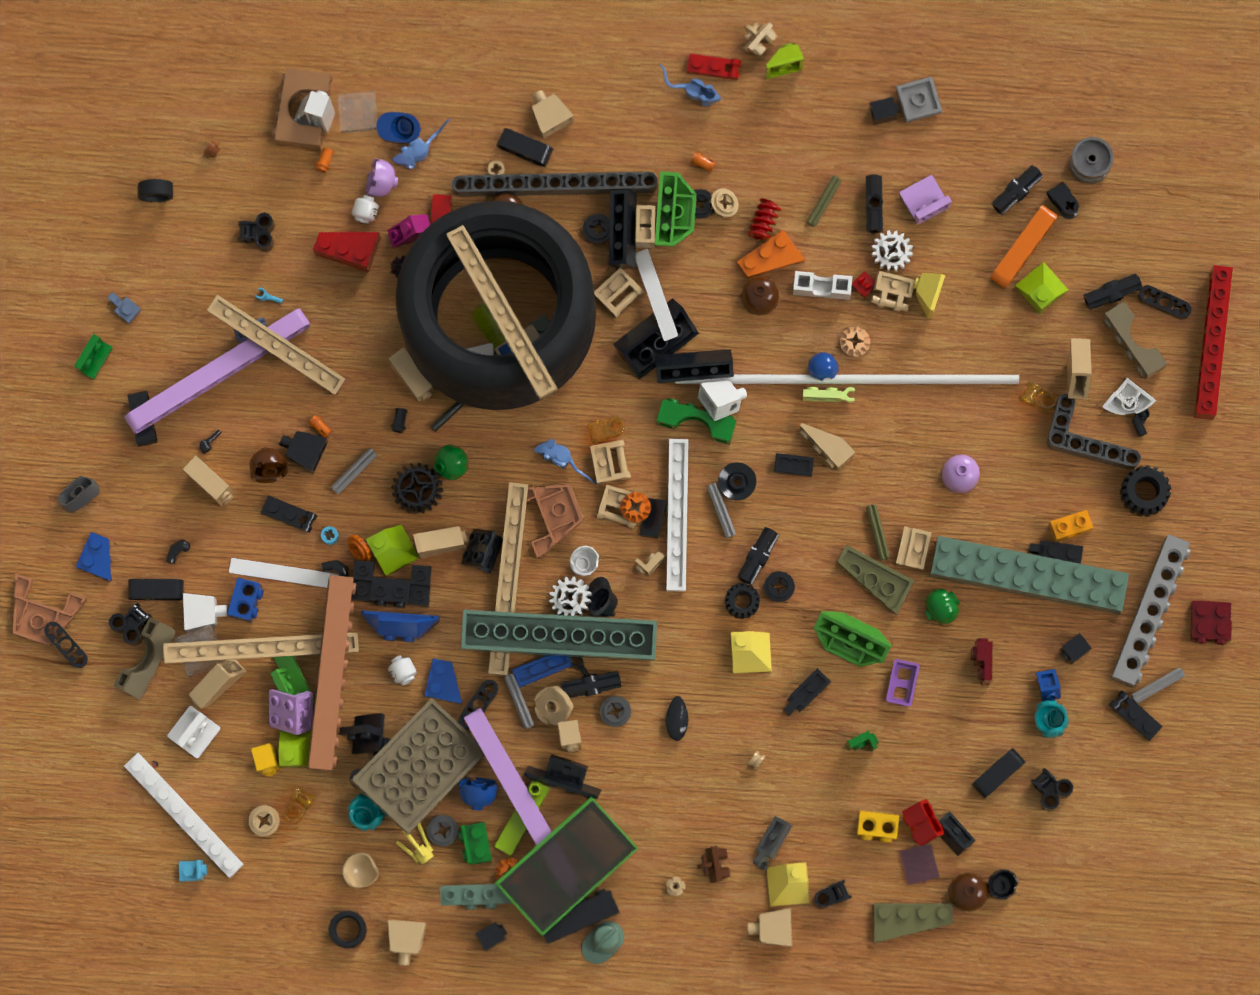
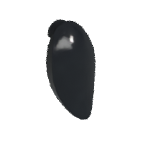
M676 696L671 701L667 711L666 727L669 736L675 741H680L686 733L689 718L683 699L680 696Z

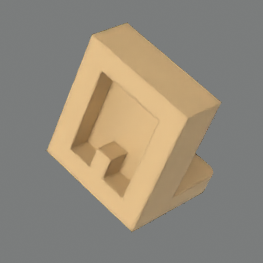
M659 551L656 554L652 553L647 558L646 565L636 558L635 564L637 566L635 568L642 575L646 573L650 576L665 560L664 555Z

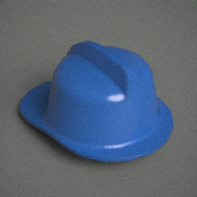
M386 112L379 117L376 124L380 137L391 142L411 143L419 137L421 131L418 119L408 113Z

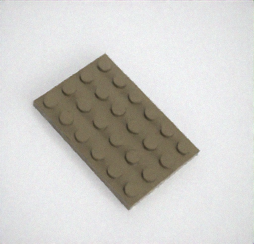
M431 698L363 767L351 782L408 835L485 754L477 740Z

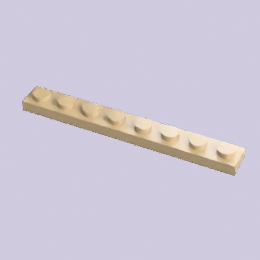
M216 295L206 310L335 395L344 382V377L219 295Z

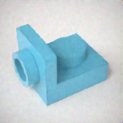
M202 860L179 862L180 882L204 881V876H207V865Z

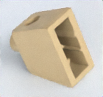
M540 90L533 95L537 104L532 106V112L543 139L574 122L573 114L555 94L546 97L543 90Z
M791 908L759 914V923H748V935H760V943L792 947Z
M388 920L390 952L399 953L398 965L410 966L411 954H420L427 927L426 923Z

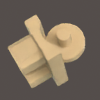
M770 22L764 23L758 31H756L760 27L758 23H755L753 26H745L747 34L744 38L746 40L750 39L743 48L746 52L751 51L756 56H760L766 49L760 43L762 38L771 43L777 37L776 33L771 29L773 25Z

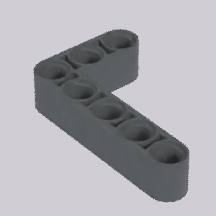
M1066 393L1059 397L1047 438V445L1050 449L1127 470L1135 469L1138 466L1141 456L1134 449L1069 433L1068 430L1075 406V399L1068 398ZM1061 401H1069L1070 407H1063L1061 405ZM1063 418L1066 425H1058L1056 419ZM1058 436L1061 439V443L1055 444L1051 438ZM1077 441L1080 448H1072L1070 442ZM1096 446L1098 453H1091L1089 447ZM1108 451L1116 452L1117 458L1111 459L1108 456ZM1129 455L1133 456L1136 459V463H1128L1126 457Z

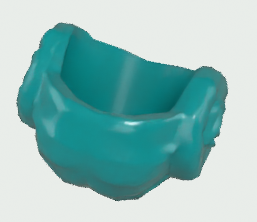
M1046 700L1038 703L1034 718L1036 727L1042 732V736L1044 738H1054L1063 735L1064 729L1068 727L1069 723L1064 706L1057 704L1056 700Z
M362 793L355 796L347 807L349 821L362 831L375 830L386 816L379 807Z

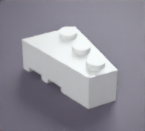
M311 91L300 101L293 121L301 125L322 127L323 132L328 134L335 115L328 94L323 91Z

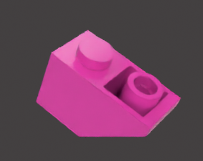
M410 215L388 229L387 232L392 247L396 248L416 241L419 235L430 225L427 215Z

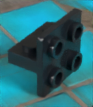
M473 529L469 536L467 549L463 553L461 564L491 574L503 537L496 535V532L491 530Z
M376 713L355 716L354 726L340 727L339 735L347 737L348 741H353L352 754L375 753L382 749L385 714Z

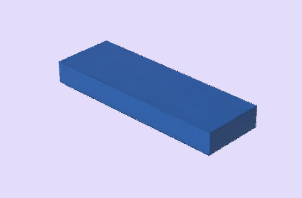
M546 655L512 669L519 688L570 668L573 665L570 657Z

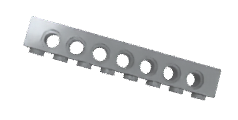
M1169 534L1166 536L1110 679L1133 687L1135 683L1139 684L1143 674L1140 672L1142 665L1146 666L1150 656L1147 655L1149 647L1153 648L1156 637H1154L1155 631L1160 630L1163 620L1160 618L1162 613H1166L1169 608L1170 602L1167 600L1169 595H1173L1176 590L1177 584L1174 582L1176 577H1180L1184 567L1181 564L1183 559L1187 560L1191 549L1188 548L1190 542ZM1169 554L1176 555V563H1172L1169 561ZM1161 572H1168L1171 576L1170 580H1164L1161 577ZM1154 590H1162L1164 593L1163 598H1157ZM1154 607L1157 615H1149L1147 608ZM1147 625L1150 628V633L1144 634L1140 630V626ZM1135 642L1141 643L1143 650L1140 652L1136 651L1133 644ZM1133 660L1136 663V668L1129 669L1126 662Z

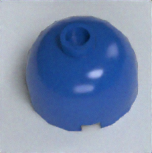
M476 777L474 781H470V778H464L459 781V795L466 805L471 806L472 810H483V807L489 806L496 799L498 783L495 780Z

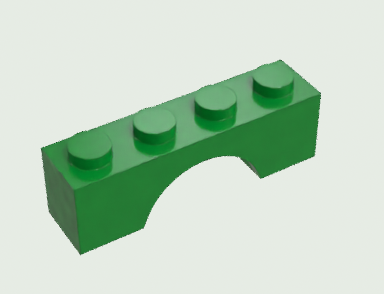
M671 398L662 400L657 417V425L675 430L681 423L687 420H697L708 427L713 441L727 445L731 444L736 427V420L733 419V416L729 415L714 421L706 409L704 411L697 409V406L686 403V406L678 404L679 401Z

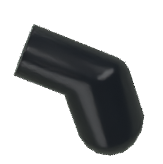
M182 539L172 544L166 562L175 564L178 553L189 551L190 543Z
M339 560L321 563L323 572L334 570L339 573V576L347 577L349 575L347 565Z

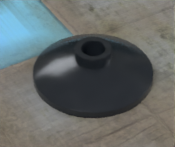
M735 462L728 464L719 474V489L724 496L731 500L746 499L756 488V475L744 463ZM735 480H740L741 484L739 486H736L733 482Z

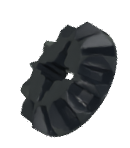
M703 189L694 190L697 194V200L705 202L703 210L700 207L696 208L695 218L702 219L708 217L714 210L711 209V193Z
M602 214L589 216L583 224V234L586 239L594 244H602L609 240L610 219ZM599 222H601V229L604 231H599L596 236L595 230L592 228L597 227Z
M773 572L764 582L765 594L773 601H786L794 593V580L785 572ZM779 579H781L782 586L787 588L781 589L778 595L777 588L772 586L777 585Z

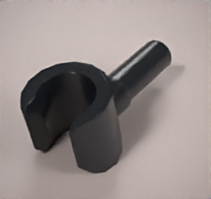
M219 430L210 438L200 442V449L203 454L212 449L210 443L221 434Z
M578 657L581 661L580 665H575L572 661L575 669L580 670L584 676L590 675L584 667V661L581 657Z

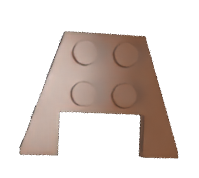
M570 484L528 487L527 502L536 499L549 535L531 542L538 559L585 521Z
M16 574L13 634L50 647L53 643L44 633L45 625L49 622H57L65 629L87 601V598L70 592L63 610L27 599L34 580ZM57 626L48 627L50 630L48 632L49 635L54 634L56 637L59 636V634L56 631L58 629Z

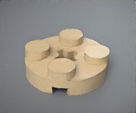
M559 686L542 689L537 693L534 702L536 701L534 709L537 717L547 725L552 724L555 726L559 722H565L573 710V703ZM550 701L555 704L556 709H555V708H554V709H551V708H550V706H551Z

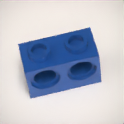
M237 577L227 615L231 618L252 623L253 618L256 619L259 608L256 607L258 600H261L264 589H261L262 585ZM253 587V594L246 596L244 594L245 589ZM243 605L249 607L246 614L239 613V609Z

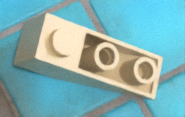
M803 423L800 424V435L806 441L809 439L814 444L812 446L819 455L821 453L826 458L825 462L831 469L835 468L838 471L855 456V451L843 438Z

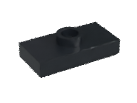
M776 453L774 473L812 478L814 458Z

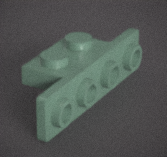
M496 884L440 887L442 906L461 905L465 906V910H476L477 906H485V909H496V905L512 903ZM507 884L519 898V884Z

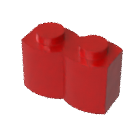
M927 799L919 801L902 811L903 820L911 828L912 838L919 846L925 845L944 835L943 828L935 817L934 810Z

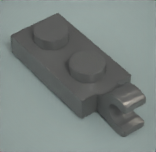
M775 816L756 848L759 854L754 859L753 864L765 871L769 865V858L774 860L793 825Z

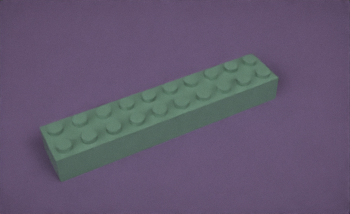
M938 536L930 577L1120 615L1123 611L1129 573Z
M463 610L461 651L654 661L656 656L657 621Z

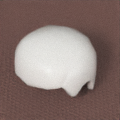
M587 545L578 547L570 556V568L577 575H591L598 567L599 555L594 548Z

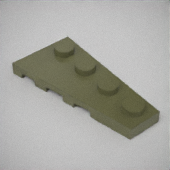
M848 545L845 546L837 561L842 568L897 615L914 580Z
M874 903V943L953 924V904Z

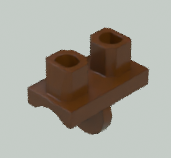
M717 846L706 848V856H701L702 864H698L697 869H703L704 876L709 875L710 884L730 877L729 867L720 868L719 861L727 859V849L718 848Z

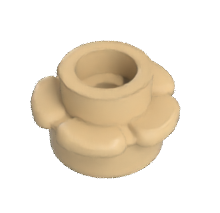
M679 877L669 879L666 882L668 894L681 895L685 889L684 881H681Z

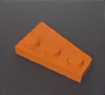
M782 230L737 261V264L746 277L751 278L772 270L789 267L792 264L805 262V259L784 230Z

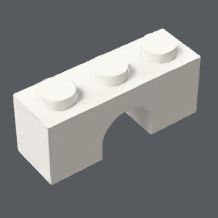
M795 271L793 295L850 300L852 276L833 274L832 277H818L812 272Z

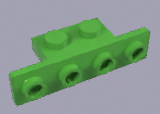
M294 656L274 657L279 669L274 670L270 674L274 685L279 691L291 695L306 691L311 692ZM313 696V710H314V701H315L314 696Z

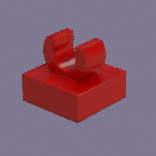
M864 271L852 283V287L865 299L873 291L875 281Z

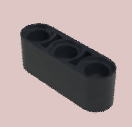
M504 128L496 145L503 151L541 167H546L553 152L552 147L508 128Z
M147 390L128 394L130 412L149 400ZM154 424L135 434L138 447L157 443Z
M128 580L129 600H183L184 580Z
M1012 748L971 785L985 799L1024 765L1026 761Z

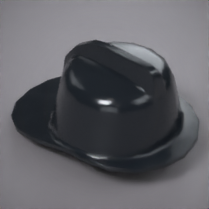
M598 577L590 583L587 589L592 594L587 597L592 601L588 603L589 611L593 616L614 617L618 599L612 592L608 580L604 577Z

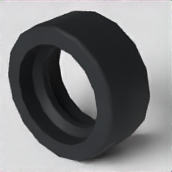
M163 179L138 182V199L145 202L170 201L173 199V183Z
M349 910L341 911L330 921L329 935L338 946L354 948L365 939L367 933L366 923L356 912ZM344 918H352L359 925L358 936L352 941H344L337 935V924Z

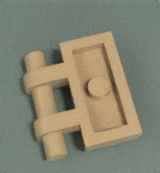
M878 271L873 290L879 291L880 296L872 295L871 303H875L879 307L893 308L894 311L900 312L901 310L907 312L909 305L904 304L903 299H911L915 280ZM887 294L896 296V300L887 299Z

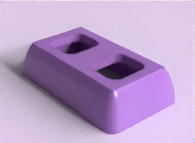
M899 659L894 660L886 697L887 702L905 706L912 705L920 668L918 663ZM900 668L911 671L910 680L906 681L898 678ZM896 687L907 689L906 699L894 697Z

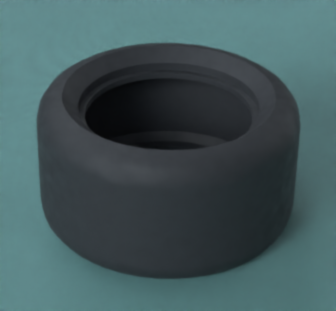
M485 201L455 209L437 219L419 235L409 249L401 266L396 287V309L407 350L417 369L430 384L446 396L462 404L480 409L509 410L543 400L544 398L539 399L513 352L503 355L474 353L453 342L439 326L437 313L442 294L451 280L465 269L446 234L464 225L483 260L493 258L517 260L532 266L550 282L557 295L556 309L548 327L531 344L557 390L581 366L589 351L595 331L596 305L593 281L583 251L569 232L557 221L543 212L523 204L505 201Z

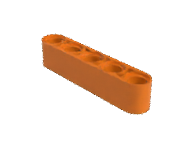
M1042 205L994 270L990 279L1006 289L1056 221L1058 215Z

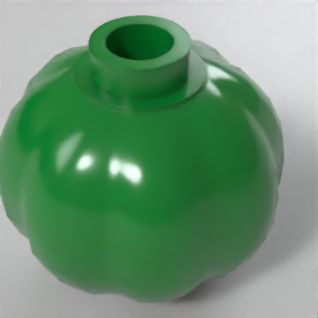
M452 444L445 445L435 454L434 468L441 477L452 481L457 480L468 469V456L460 447Z
M935 589L926 597L927 610L924 613L930 621L934 619L940 624H949L957 618L959 614L957 605L960 602L953 591L948 593L945 589Z

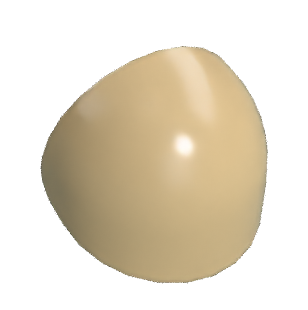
M366 853L352 855L343 866L344 879L353 888L367 887L374 883L379 876L374 860Z

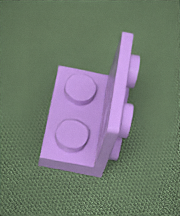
M932 175L900 191V196L917 225L951 207L952 201L948 195L944 196Z
M275 689L269 690L270 727L295 735L311 730L313 692L306 691L291 695Z

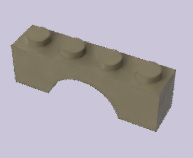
M1125 301L1105 313L1103 317L1104 325L1108 330L1111 329L1113 331L1115 341L1118 345L1124 347L1126 357L1129 361L1133 360L1137 366L1135 369L1141 377L1143 376L1145 379H1148L1166 367L1167 362L1157 348H1142L1133 341L1130 335V325L1135 316Z
M149 617L140 634L145 642V653L142 660L133 668L122 669L113 686L140 700L146 692V687L151 678L155 675L156 668L164 658L163 644L171 643L176 631Z

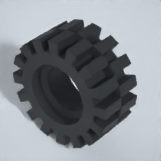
M737 583V585H733L728 589L725 596V605L730 615L741 619L750 618L759 608L760 597L758 591L752 585ZM746 594L750 599L749 605L745 608H739L735 604L737 595Z

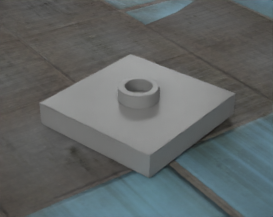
M932 77L896 86L906 123L943 112Z

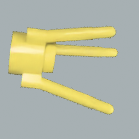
M419 823L417 827L425 846H419L413 837L405 832L406 837L416 848L414 853L401 842L396 841V844L410 855L416 863L420 862L423 865L434 855L432 854L433 848L428 842L421 823Z

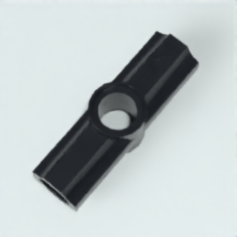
M1031 165L1018 178L1016 177L1007 185L1005 191L992 202L993 208L1003 216L1015 203L1022 201L1030 192V189L1043 178L1041 171Z
M871 174L865 177L866 232L878 234L883 232L882 176ZM871 201H877L879 203V206L872 207L869 203Z
M1135 273L1118 281H1109L1103 284L1101 288L1084 294V302L1088 309L1092 310L1107 303L1118 302L1124 296L1139 291L1143 287L1139 276Z
M767 527L763 529L756 544H753L746 557L747 560L737 576L738 579L749 585L753 584L760 569L765 566L771 554L770 551L778 540V533Z
M619 671L599 675L598 673L582 676L580 679L561 683L562 690L568 695L569 699L582 695H597L602 693V691L622 687Z

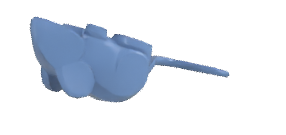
M660 65L664 72L665 83L671 88L686 89L685 92L688 98L701 101L702 106H710L721 100V97L713 89L712 85H705L699 79H692L689 84L673 85L669 83L666 70Z
M450 119L443 123L439 130L428 139L427 143L417 138L409 143V147L401 148L402 153L396 155L392 159L393 162L409 169H414L415 163L427 158L432 140L443 130Z
M549 439L534 448V452L544 455V460H551L553 464L563 469L570 463L577 473L597 484L596 481L575 466L569 449L563 445L556 444L555 440Z

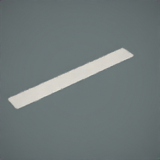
M648 249L636 253L635 260L663 340L667 341L677 337L678 333Z
M231 558L229 573L325 588L328 586V577L330 575L339 576V574L236 558Z

